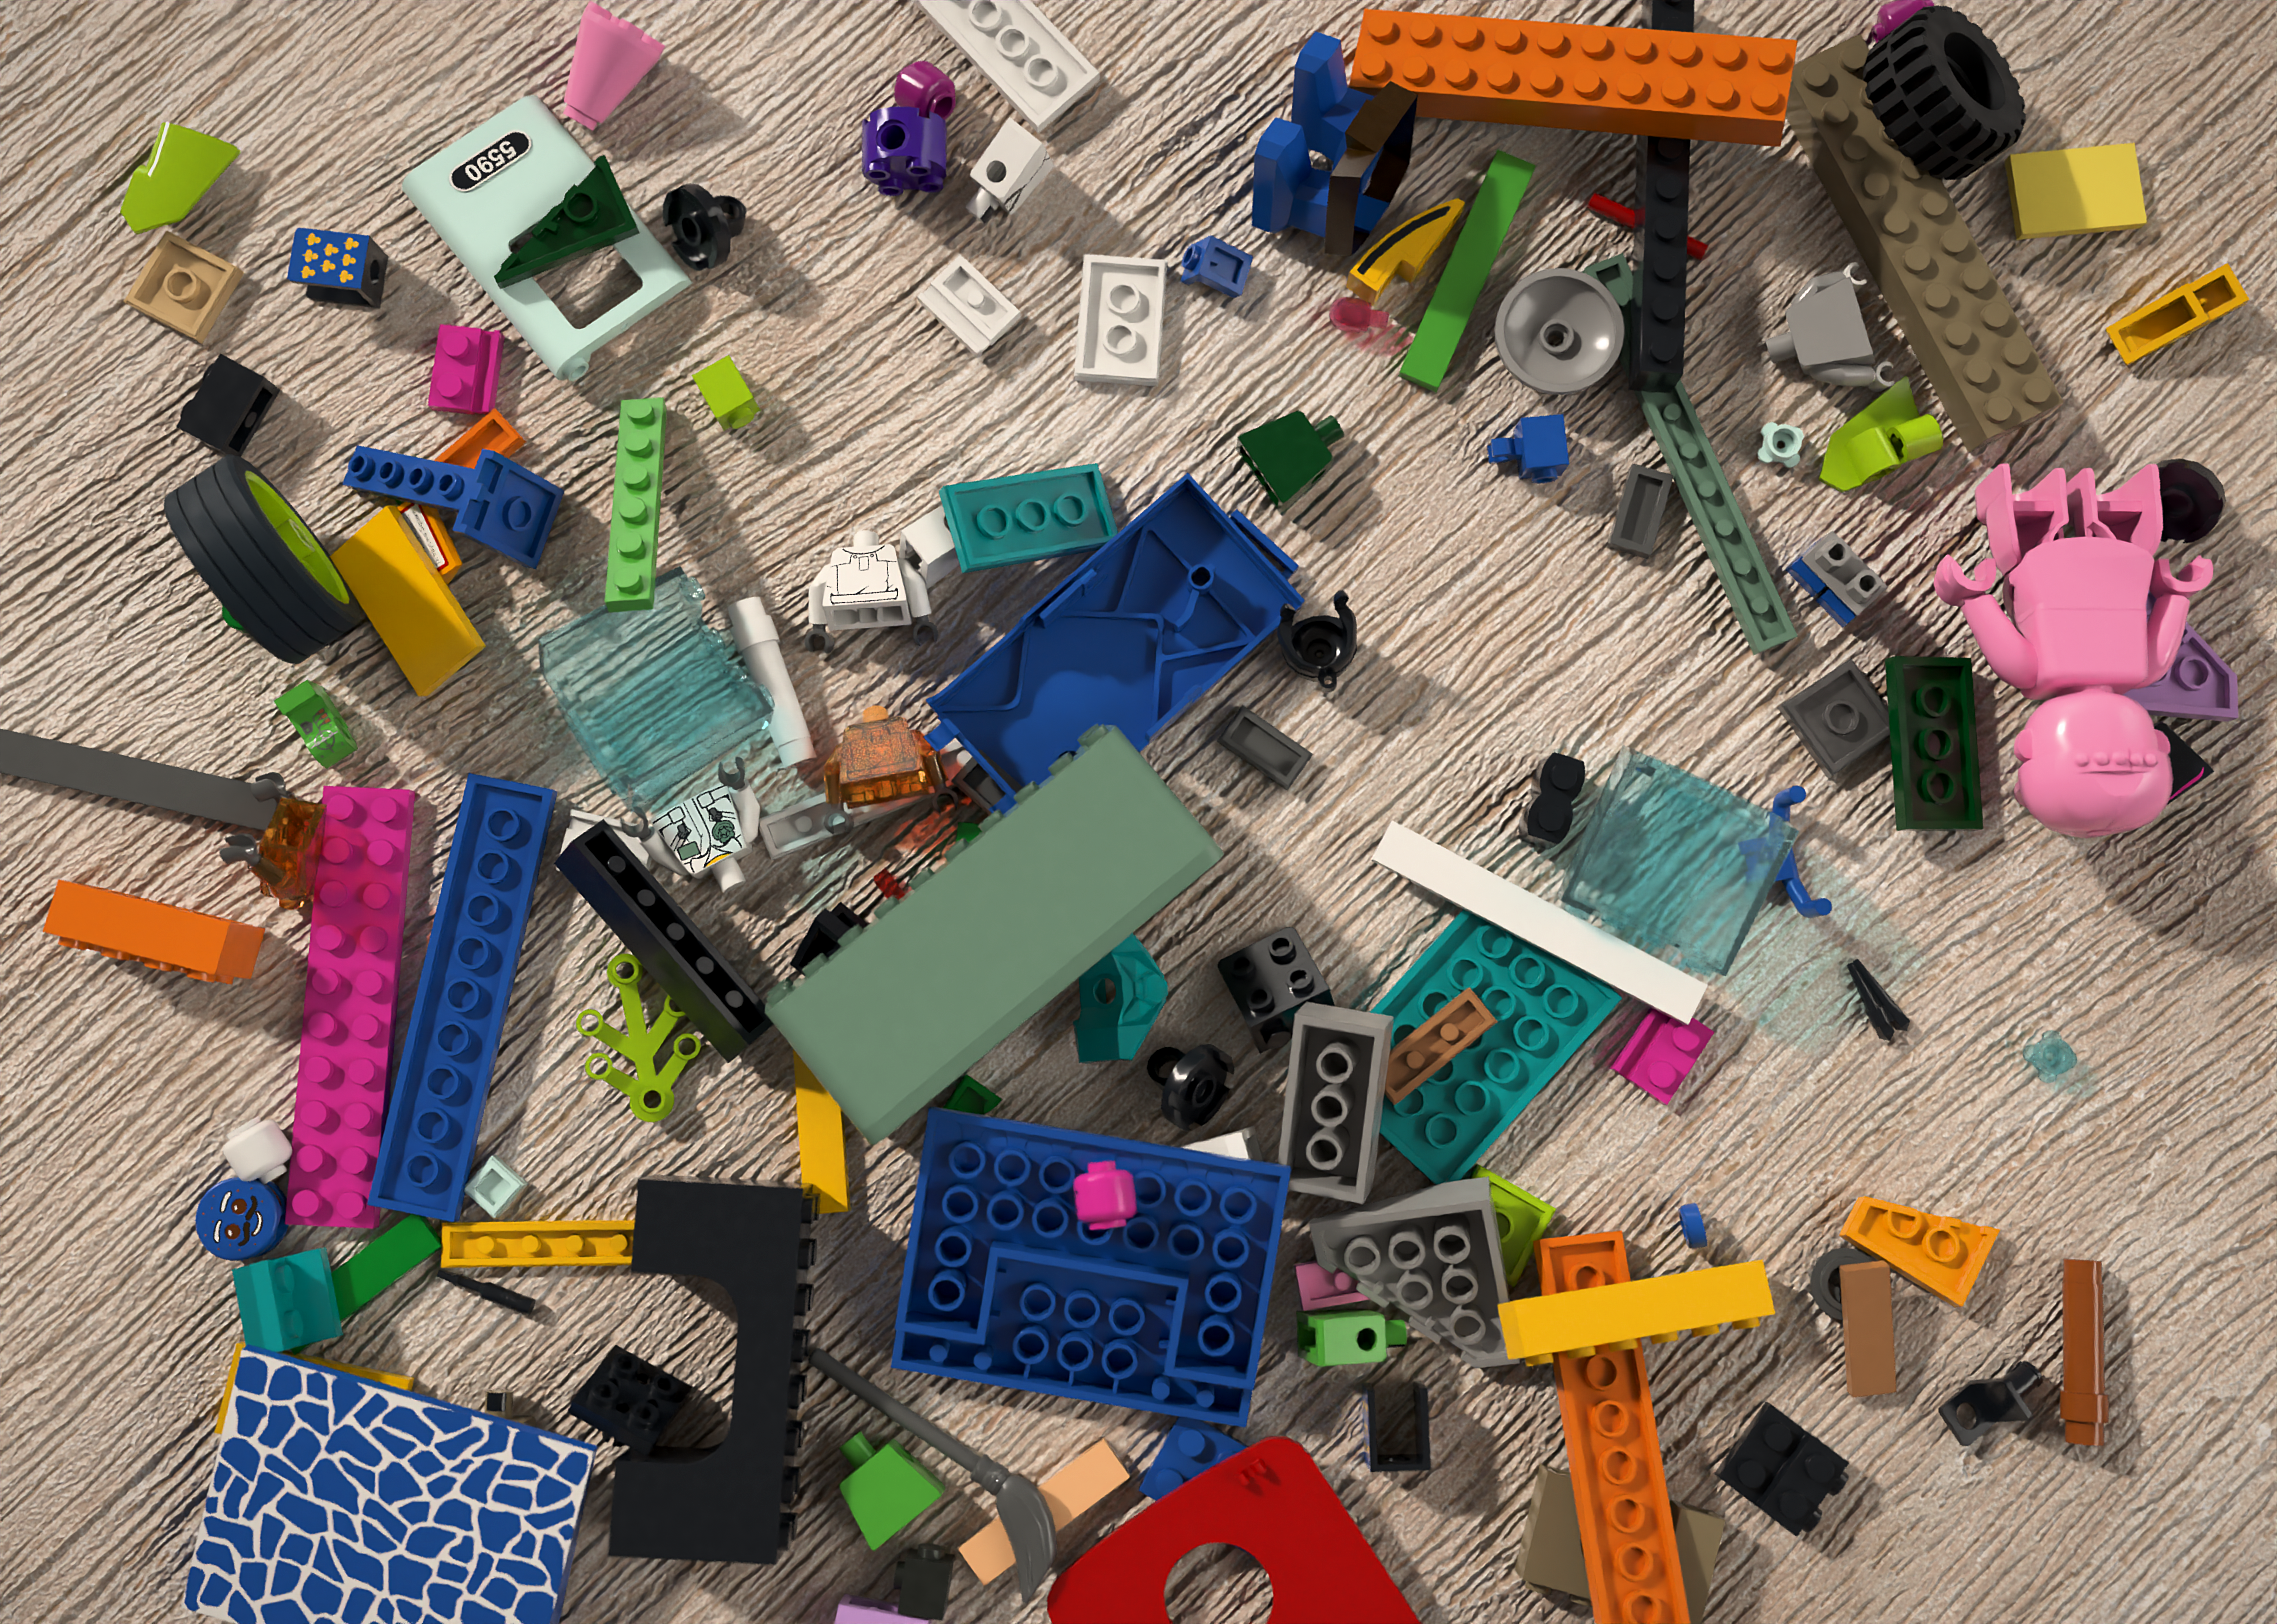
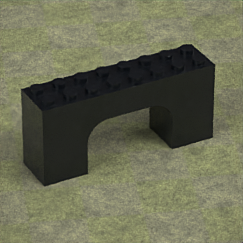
M659 1174L638 1179L631 1272L706 1277L720 1284L729 1293L735 1304L738 1328L730 1427L726 1438L716 1445L704 1448L654 1446L648 1456L629 1448L615 1461L608 1556L776 1565L783 1552L790 1550L791 1541H795L798 1513L791 1512V1504L794 1500V1494H799L801 1467L794 1466V1456L796 1457L797 1449L802 1448L804 1439V1421L797 1420V1414L801 1402L805 1403L808 1384L807 1375H802L800 1372L804 1357L809 1356L811 1330L804 1329V1316L807 1315V1311H812L814 1300V1284H807V1273L810 1266H815L817 1256V1239L810 1238L811 1224H813V1221H818L820 1213V1194L812 1193V1183Z

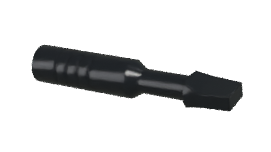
M445 1269L438 1271L437 1277L449 1281L454 1286H460L476 1292L482 1299L526 1316L531 1314L535 1306L536 1299L494 1283H482L463 1276V1274H455Z

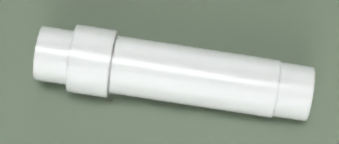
M760 597L746 598L731 604L727 608L733 624L730 631L738 654L743 655L784 770L798 768L815 761L817 756L778 646L780 639L772 617L766 615Z

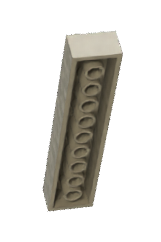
M1858 34L1794 64L1786 119L1968 453L2043 418L2061 405L2063 400L1942 180L1930 176L1928 170L1921 171L1914 165V161L1910 157L1905 158L1898 150L1899 146L1893 139L1890 140L1883 131L1885 127L1882 122L1876 119L1872 111L1873 103L1871 100H1868L1865 91L1867 83L1863 80L1864 64L1870 50L1862 35Z

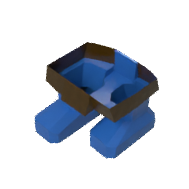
M1315 31L1300 51L1295 65L1291 122L1275 117L1260 137L1255 151L1251 226L1272 234L1293 226L1325 238V254L1352 256L1363 245L1389 207L1410 164L1418 94L1392 81H1389L1376 96L1348 88L1341 40ZM1308 150L1319 152L1334 162L1332 171L1312 168ZM1370 176H1371L1370 185H1369L1368 188L1364 191V189H1365V187H1366V185H1367V182H1368V180H1369V178H1370Z

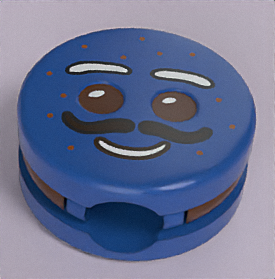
M239 1177L223 1180L211 1187L198 1205L195 1219L198 1237L210 1253L224 1260L240 1261L263 1256L277 1247L287 1233L289 1225L285 1224L287 1198L283 1191L271 1181L263 1184L257 1178L246 1182L242 1181Z

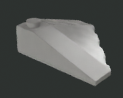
M1489 1177L1445 1182L1310 1220L1309 1224L1318 1265L1332 1274L1339 1268L1358 1281L1356 1290L1383 1308L1392 1303L1411 1316L1409 1325L1436 1343L1443 1337L1463 1350L1461 1359L1474 1368L1520 1363V1358L1508 1360L1497 1304L1510 1302Z

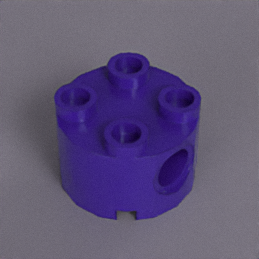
M888 107L871 112L870 121H867L865 118L862 121V172L864 177L871 183L878 185V192L885 196H898L903 193V190L919 189L929 193L941 191L943 189V180L947 176V127L945 120L929 111V119L919 117V108Z

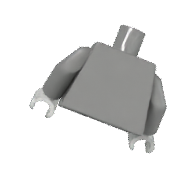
M1857 262L1850 263L1843 272L1835 271L1811 278L1792 299L1791 307L1785 311L1790 332L1765 340L1772 364L1798 356L1804 375H1811L1818 381L1840 386L1868 387L1874 392L1883 391L1895 384L1894 381H1884L1880 376V372H1886L1893 368L1891 362L1885 361L1873 368L1870 366V364L1876 362L1856 298V293L1867 283V279L1857 281L1851 277L1860 268Z

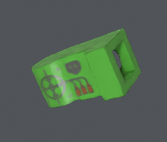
M306 680L274 700L281 713L287 716L294 725L313 757L326 769L358 750L355 740L347 729V724L323 686Z

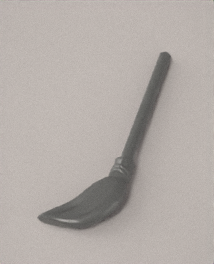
M820 1348L814 1349L808 1358L809 1364L971 1472L970 1479L980 1484L983 1489L996 1497V1508L1015 1556L1021 1597L1024 1603H1028L1057 1555L1053 1516L1045 1497L1027 1479L1010 1474L1008 1468H1005L999 1462L993 1461L988 1455L980 1457Z

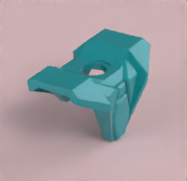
M1134 933L1130 934L1079 977L1081 1011L1079 1018L1073 1021L1079 1063L1091 1064L1092 1062L1132 1060L1166 1003L1168 985L1164 974ZM1105 978L1110 979L1116 988L1115 998L1109 1004H1106Z

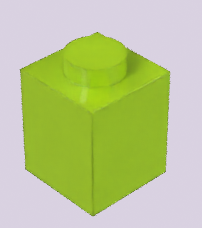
M729 355L691 375L724 431L731 427L738 429L747 425L754 419V414L761 411Z

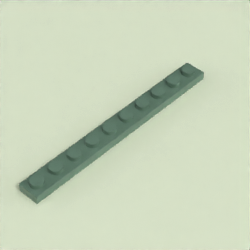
M1623 253L1585 267L1582 272L1602 283L1611 292L1619 305L1624 322V340L1618 358L1629 380L1633 274ZM1681 379L1671 393L1634 391L1671 474L1674 475L1673 479L1753 655L1795 639L1798 635Z

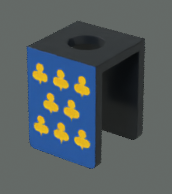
M297 228L294 234L287 278L292 283L307 285L306 296L312 301L380 308L389 256L369 235Z
M1413 1381L1416 1454L1377 1455L1375 1391L1370 1383H1362L1364 1458L1370 1472L1431 1470L1428 1390L1421 1381Z

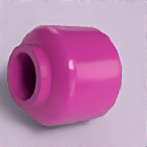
M1115 1161L1088 1164V1173L1081 1174L1074 1180L1076 1215L1081 1222L1089 1223L1090 1230L1126 1226V1219L1131 1218L1136 1213L1133 1176L1129 1171L1116 1170Z

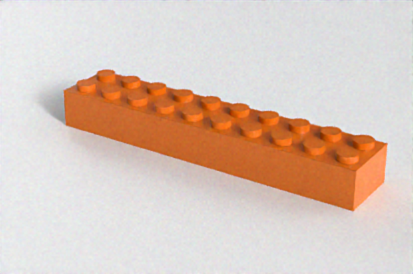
M1364 9L1349 88L1376 96L1389 81H1392L1418 94L1415 115L1417 117L1781 147L1798 40Z

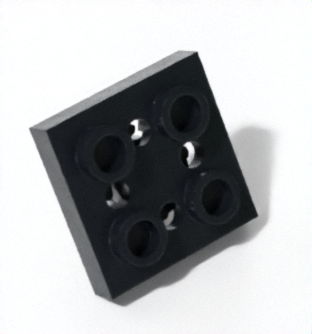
M615 1345L573 1398L567 1413L600 1430L605 1442L608 1443L611 1437L614 1438L612 1446L622 1447L627 1445L648 1456L687 1401L693 1386Z

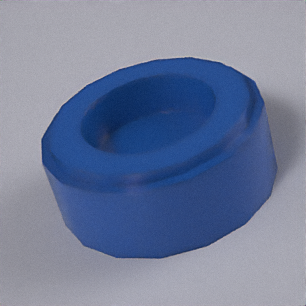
M1697 1204L1681 1205L1678 1208V1214L1688 1248L1693 1250L1707 1247L1706 1232Z

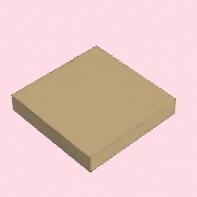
M166 230L123 302L131 308L202 344L244 275V272L233 264Z

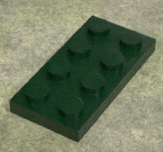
M1893 656L1885 659L1896 831H1977L1984 829L1971 658Z

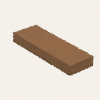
M1470 987L1466 988L1390 1050L1384 1095L1392 1105H1396L1498 1022Z
M1884 1260L1839 1266L1847 1391L1852 1398L1896 1393L1890 1266Z

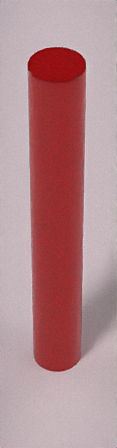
M1594 192L1587 206L1588 209L1634 230V210ZM1687 236V255L1701 261L1709 245Z

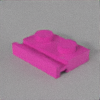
M440 324L427 406L433 411L475 415V413L487 415L495 408L505 335L500 330H494L493 332L483 331L482 328Z
M1650 1007L1610 1069L1626 1078L1627 1081L1662 1105H1667L1715 1032L1693 1017L1688 1025H1684Z

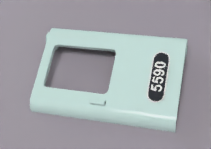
M529 95L519 99L414 168L404 178L402 190L558 380L568 379L569 381H574L583 376L589 369L588 362L591 358V353L620 333L625 332L630 326L693 284V282L627 204L640 234L612 244V246L643 282V286L636 293L585 328H574L532 277L505 288H499L494 275L500 271L502 263L512 253L510 246L532 231L554 206L562 203L565 193L574 184L578 186L595 168L594 163L541 99L536 95Z

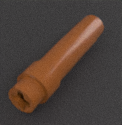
M2063 1259V1390H2060V1418L2065 1420V1442L2104 1446V1423H2109V1394L2105 1393L2102 1261Z

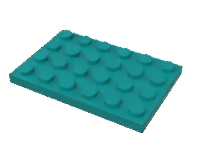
M1464 909L1460 911L1369 1012L1394 1017L1390 1050L1468 987L1472 989L1498 1021L1396 1105H1392L1384 1095L1379 1134L1434 1185L1459 1181L1622 1000V997L1604 982Z

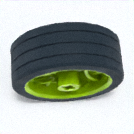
M226 455L165 497L164 511L169 526L195 570L234 619L264 649L276 658L289 664H300L327 646L328 643L333 642L359 624L360 609L358 603L329 557L330 555L280 491L258 469L242 457Z

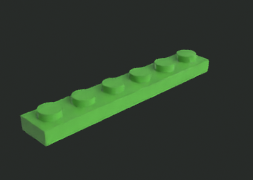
M664 397L621 400L605 590V604L609 613L654 609L667 417Z

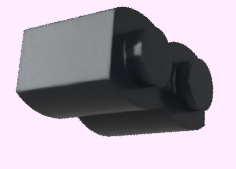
M1553 752L1540 763L1531 782L1532 801L1525 807L1520 817L1518 828L1520 841L1548 850L1563 841L1572 823L1573 809L1571 802L1579 795L1584 784V761Z

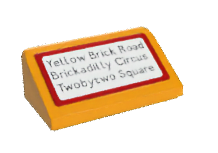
M409 502L402 503L397 507L445 583L449 584L463 563L437 509Z

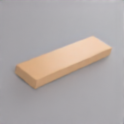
M1102 1438L1039 1485L1037 1489L1045 1497L1050 1508L1055 1531H1059L1130 1477V1473L1106 1439ZM999 1516L958 1547V1550L983 1586L1016 1563L1012 1546Z

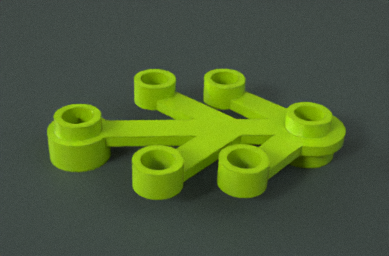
M620 954L609 962L606 975L609 983L620 991L629 1037L603 1022L602 1015L593 1009L584 1010L578 1015L576 1028L581 1035L594 1037L633 1061L638 1080L614 1068L610 1057L604 1053H594L589 1056L585 1063V1072L591 1079L603 1080L629 1096L631 1111L638 1119L645 1122H657L667 1117L674 1106V1094L671 1086L688 1060L694 1059L699 1054L701 1044L699 1039L693 1034L685 1033L680 1035L673 1044L674 1054L656 1077L653 1057L678 1019L686 1014L683 1011L674 1012L670 1008L669 1002L672 998L668 995L664 1002L665 1009L647 1034L637 987L643 974L642 964L631 954ZM622 963H628L633 967L634 973L628 979L620 978L617 975L616 968ZM592 1015L597 1018L599 1024L594 1031H586L582 1028L581 1020L585 1016ZM684 1039L692 1040L695 1044L694 1053L691 1055L682 1054L678 1048L679 1042ZM596 1058H601L607 1063V1071L601 1075H596L590 1070V1063ZM653 1091L659 1094L661 1102L658 1107L648 1108L644 1104L643 1098L646 1093Z

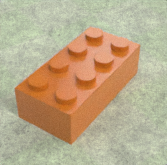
M58 879L42 932L60 936L59 945L80 950L98 951L103 956L119 960L144 963L143 966L168 972L173 970L187 973V977L202 981L233 984L234 977L251 979L265 928L102 887Z

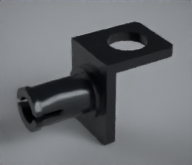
M2020 1361L2003 1378L1970 1380L1941 1405L1938 1412L1961 1446H1970L1996 1422L2028 1421L2033 1414L2023 1399L2036 1387L2042 1385L2043 1377L2033 1364L2027 1361ZM1964 1402L1970 1404L1976 1413V1422L1970 1429L1963 1428L1957 1419L1958 1407Z

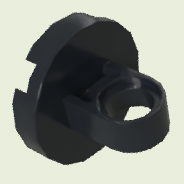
M687 183L668 192L663 203V221L665 227L672 225L677 240L671 242L684 263L694 270L701 271L706 268L713 269L726 262L730 253L731 238L742 233L747 213L745 205L737 198L720 195L713 197L709 191L698 184ZM724 213L732 215L736 219H726Z
M2179 458L2163 460L2157 463L2163 514V530L2160 541L2166 542L2168 539L2177 541L2184 540L2183 543H2192L2208 535L2223 515L2226 498L2222 483L2211 470L2198 462Z
M1212 1044L1199 1045L1187 1054L1173 1047H1163L1151 1055L1147 1064L1149 1076L1163 1091L1161 1110L1164 1118L1184 1131H1190L1189 1125L1194 1122L1203 1126L1219 1111L1230 1091V1088L1224 1085L1227 1072L1234 1074L1235 1068L1232 1057ZM1178 1061L1168 1078L1159 1077V1071L1165 1063Z

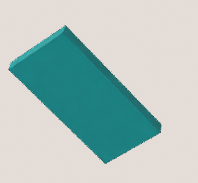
M1098 463L946 485L939 490L962 573L1098 551L1119 533Z

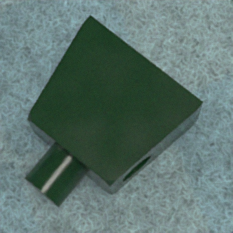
M1299 410L1238 436L1236 450L1281 515L1328 473L1334 458L1327 447L1343 438L1344 432L1332 415L1312 426L1304 413Z

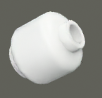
M257 1116L226 1134L229 1141L223 1147V1154L242 1181H253L259 1178L263 1184H266L287 1171L283 1163L291 1158L293 1149L274 1120L261 1121L260 1117Z

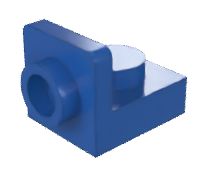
M1210 235L1191 244L1187 248L1182 259L1184 272L1181 282L1191 285L1199 281L1232 298H1236L1242 295L1254 256Z

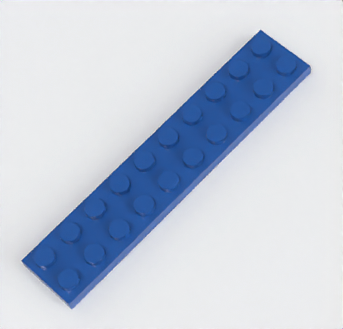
M468 773L367 1205L450 1222H457L460 1219L466 1193L464 1189L469 1180L558 793L553 789Z

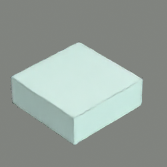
M492 1155L465 1185L464 1192L493 1218H499L528 1183L497 1155Z

